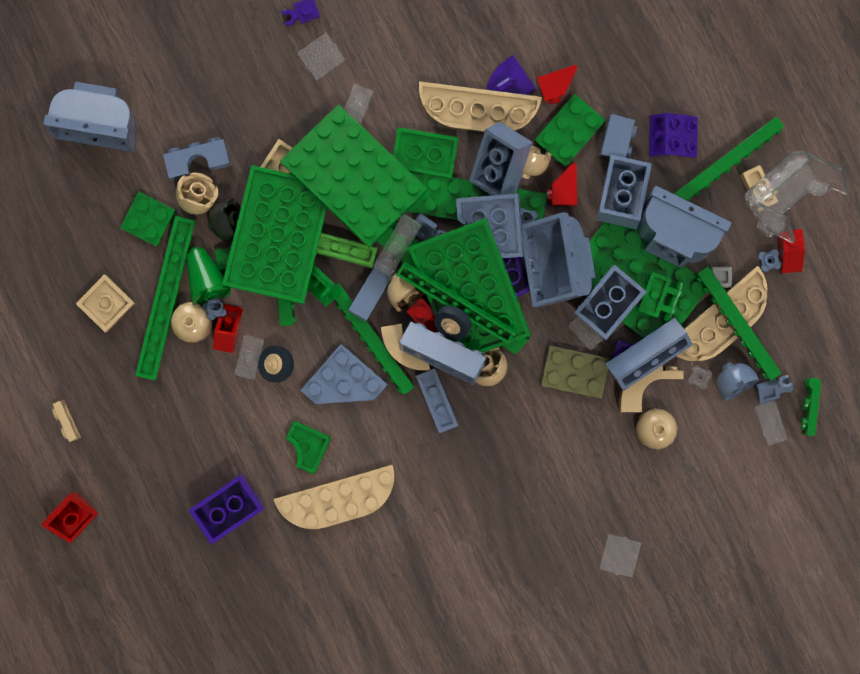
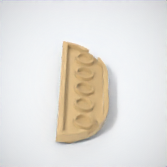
M419 81L420 99L427 113L438 123L455 129L485 132L486 128L501 122L512 130L517 131L534 118L542 97Z
M756 266L726 293L750 327L764 312L767 304L768 288L764 274ZM712 304L684 328L693 345L677 355V358L687 361L707 360L721 353L738 338L734 335L732 326H728L725 316L719 313L717 304Z
M393 464L274 499V502L284 518L292 524L306 529L325 528L363 517L375 512L388 499L394 484Z

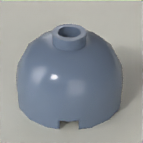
M730 362L721 368L723 372L719 374L716 384L719 394L724 401L739 396L738 393L743 390L745 392L759 382V378L748 365L743 363L733 365Z

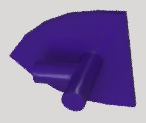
M512 55L495 69L486 90L528 95L536 90V88L514 55Z

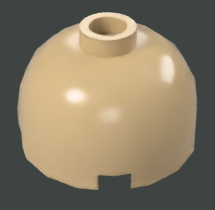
M531 146L521 177L529 179L530 176L542 174L547 169L552 155L547 151L544 155L540 153V148Z
M190 173L189 176H182L176 187V200L184 211L195 215L203 214L209 211L216 202L218 188L217 186L215 188L212 184L213 180L210 177L201 173Z
M396 274L391 277L387 290L388 299L397 312L405 311L402 308L405 306L411 308L426 294Z
M186 302L181 304L171 317V327L174 334L185 342L196 343L202 341L211 332L213 320L207 318L203 305L197 303L193 305L192 302Z
M499 347L482 353L486 357V361L476 381L478 385L493 386L505 377L508 363Z
M653 408L646 410L640 415L635 430L637 438L643 445L650 449L659 450L673 443L677 436L678 427L671 413L664 409Z

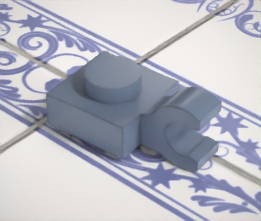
M423 214L417 217L409 230L423 241L446 233L443 230H436L437 224Z
M789 376L780 377L778 382L776 379L757 384L756 391L759 403L762 404L778 399L781 393L793 391V383H789Z

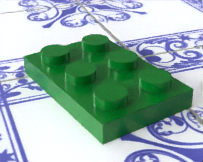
M574 94L534 142L549 152L563 167H566L606 120Z
M398 127L393 156L410 172L452 179L459 138Z

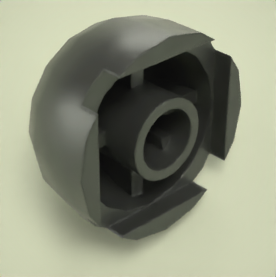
M233 198L216 203L212 207L208 219L209 229L219 239L225 241H233L241 210L240 204L238 202L234 203Z

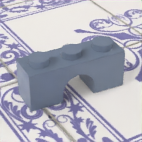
M219 137L207 140L208 143L200 145L197 142L189 144L186 149L180 150L179 147L169 149L167 154H163L169 179L173 181L180 179L184 175L189 176L191 173V163L198 157L206 158L212 171L232 166L225 140H220Z

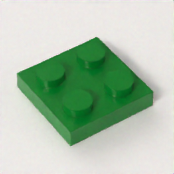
M138 191L120 228L158 247L176 210Z

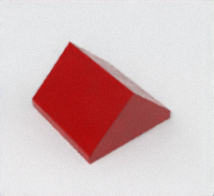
M73 492L60 503L41 525L67 542L72 543L99 513L77 492Z

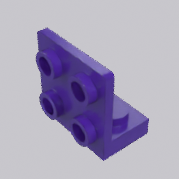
M673 113L650 116V157L667 155L697 157L698 117Z

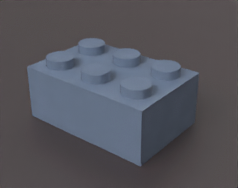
M501 122L486 128L469 181L492 196L516 194L533 142Z
M615 155L610 156L598 208L597 221L637 229L641 220L651 163Z
M613 265L572 314L600 338L607 340L647 291L616 265Z

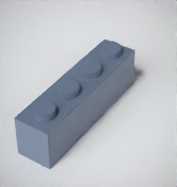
M674 318L617 357H614L605 365L624 391L693 344L687 332Z
M410 322L399 342V350L472 385H475L485 366L486 357L477 350L471 351L465 348L461 342H452L446 339V336L440 332H431L421 323L415 324Z

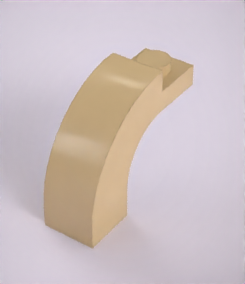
M402 324L381 327L385 346L395 360L411 369L430 370L428 363L399 350V342L403 337Z
M662 365L623 391L621 389L619 412H642V395L645 388L651 382L658 379H683V371H678V367H665V371H663Z

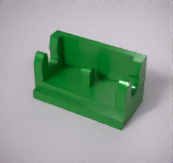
M313 266L308 290L327 307L342 290L318 267Z

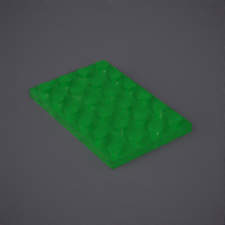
M339 104L280 160V163L368 248L427 192V188Z
M251 165L222 286L304 305L327 208L292 174Z
M487 217L408 247L417 270L516 330L509 343L531 336V331ZM427 295L434 315H436L445 305ZM471 322L472 326L469 334L464 339L452 340L446 337V339L452 342H461L465 348L471 351L477 350L481 353L507 344Z
M604 222L589 241L596 277L591 279V290L613 265H616L644 290L651 272L671 278L669 287L672 288L675 287L677 281L684 283L682 290L684 293L682 298H679L676 306L677 313L672 318H675L680 325H682L706 293L703 289L704 285L697 281V275L687 267L683 266L680 268L645 251L647 242L641 239L637 229ZM666 294L663 302L664 305L668 306L672 295ZM640 299L623 319L622 323L644 339L667 322L663 321L665 315L663 311H660L658 318L638 312Z

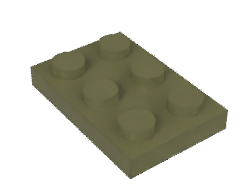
M549 346L541 386L602 399L608 372L605 364L610 361V358Z

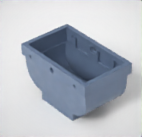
M75 82L74 89L63 90L52 99L49 113L45 115L43 125L54 139L135 152L136 120L117 89Z
M655 186L644 200L637 232L641 239L647 242L645 251L682 268L687 262L697 263L704 260L719 245L732 222Z
M559 213L522 225L523 250L532 306L539 308L588 295L592 288L591 279L596 277L589 238L584 237L579 222L575 218L568 216V213Z

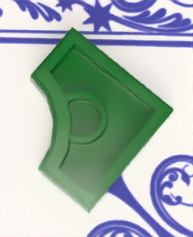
M294 420L286 440L296 450V467L315 475L331 440V436Z

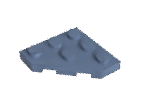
M519 194L456 199L457 217L463 225L487 217L502 258L524 257Z
M340 344L300 391L315 404L375 400L388 384Z

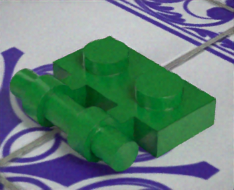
M651 272L645 288L647 292L643 295L637 311L658 318L660 311L665 312L663 321H671L677 313L676 306L679 298L683 296L684 283L677 281L675 287L672 288L669 287L671 278ZM667 293L672 295L668 306L663 304Z

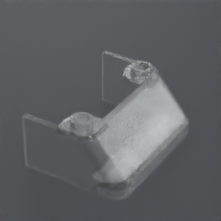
M799 150L787 156L745 193V200L748 207L767 231L793 243L795 238L789 216L784 214L807 193L821 196L830 189H834L848 195L849 188L844 168Z

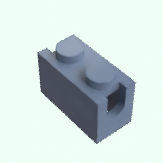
M613 114L609 116L599 157L610 159L611 155L630 158L632 146H629L630 139L635 137L637 126H634L635 120Z

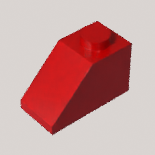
M576 64L536 79L543 104L549 103L551 106L561 102V98L564 97L577 70Z
M572 163L551 185V189H547V202H551V207H576L577 163Z
M803 229L778 232L777 241L781 274L802 272L805 253Z
M423 298L406 311L416 323L423 324L431 332H439L435 327L434 312Z
M223 304L226 315L224 317L219 316L214 330L213 349L234 353L244 308Z

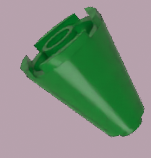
M201 247L190 249L186 257L192 304L203 305L209 300L217 299L221 296L222 299L227 298L232 290L222 286L224 276L207 250L201 249Z

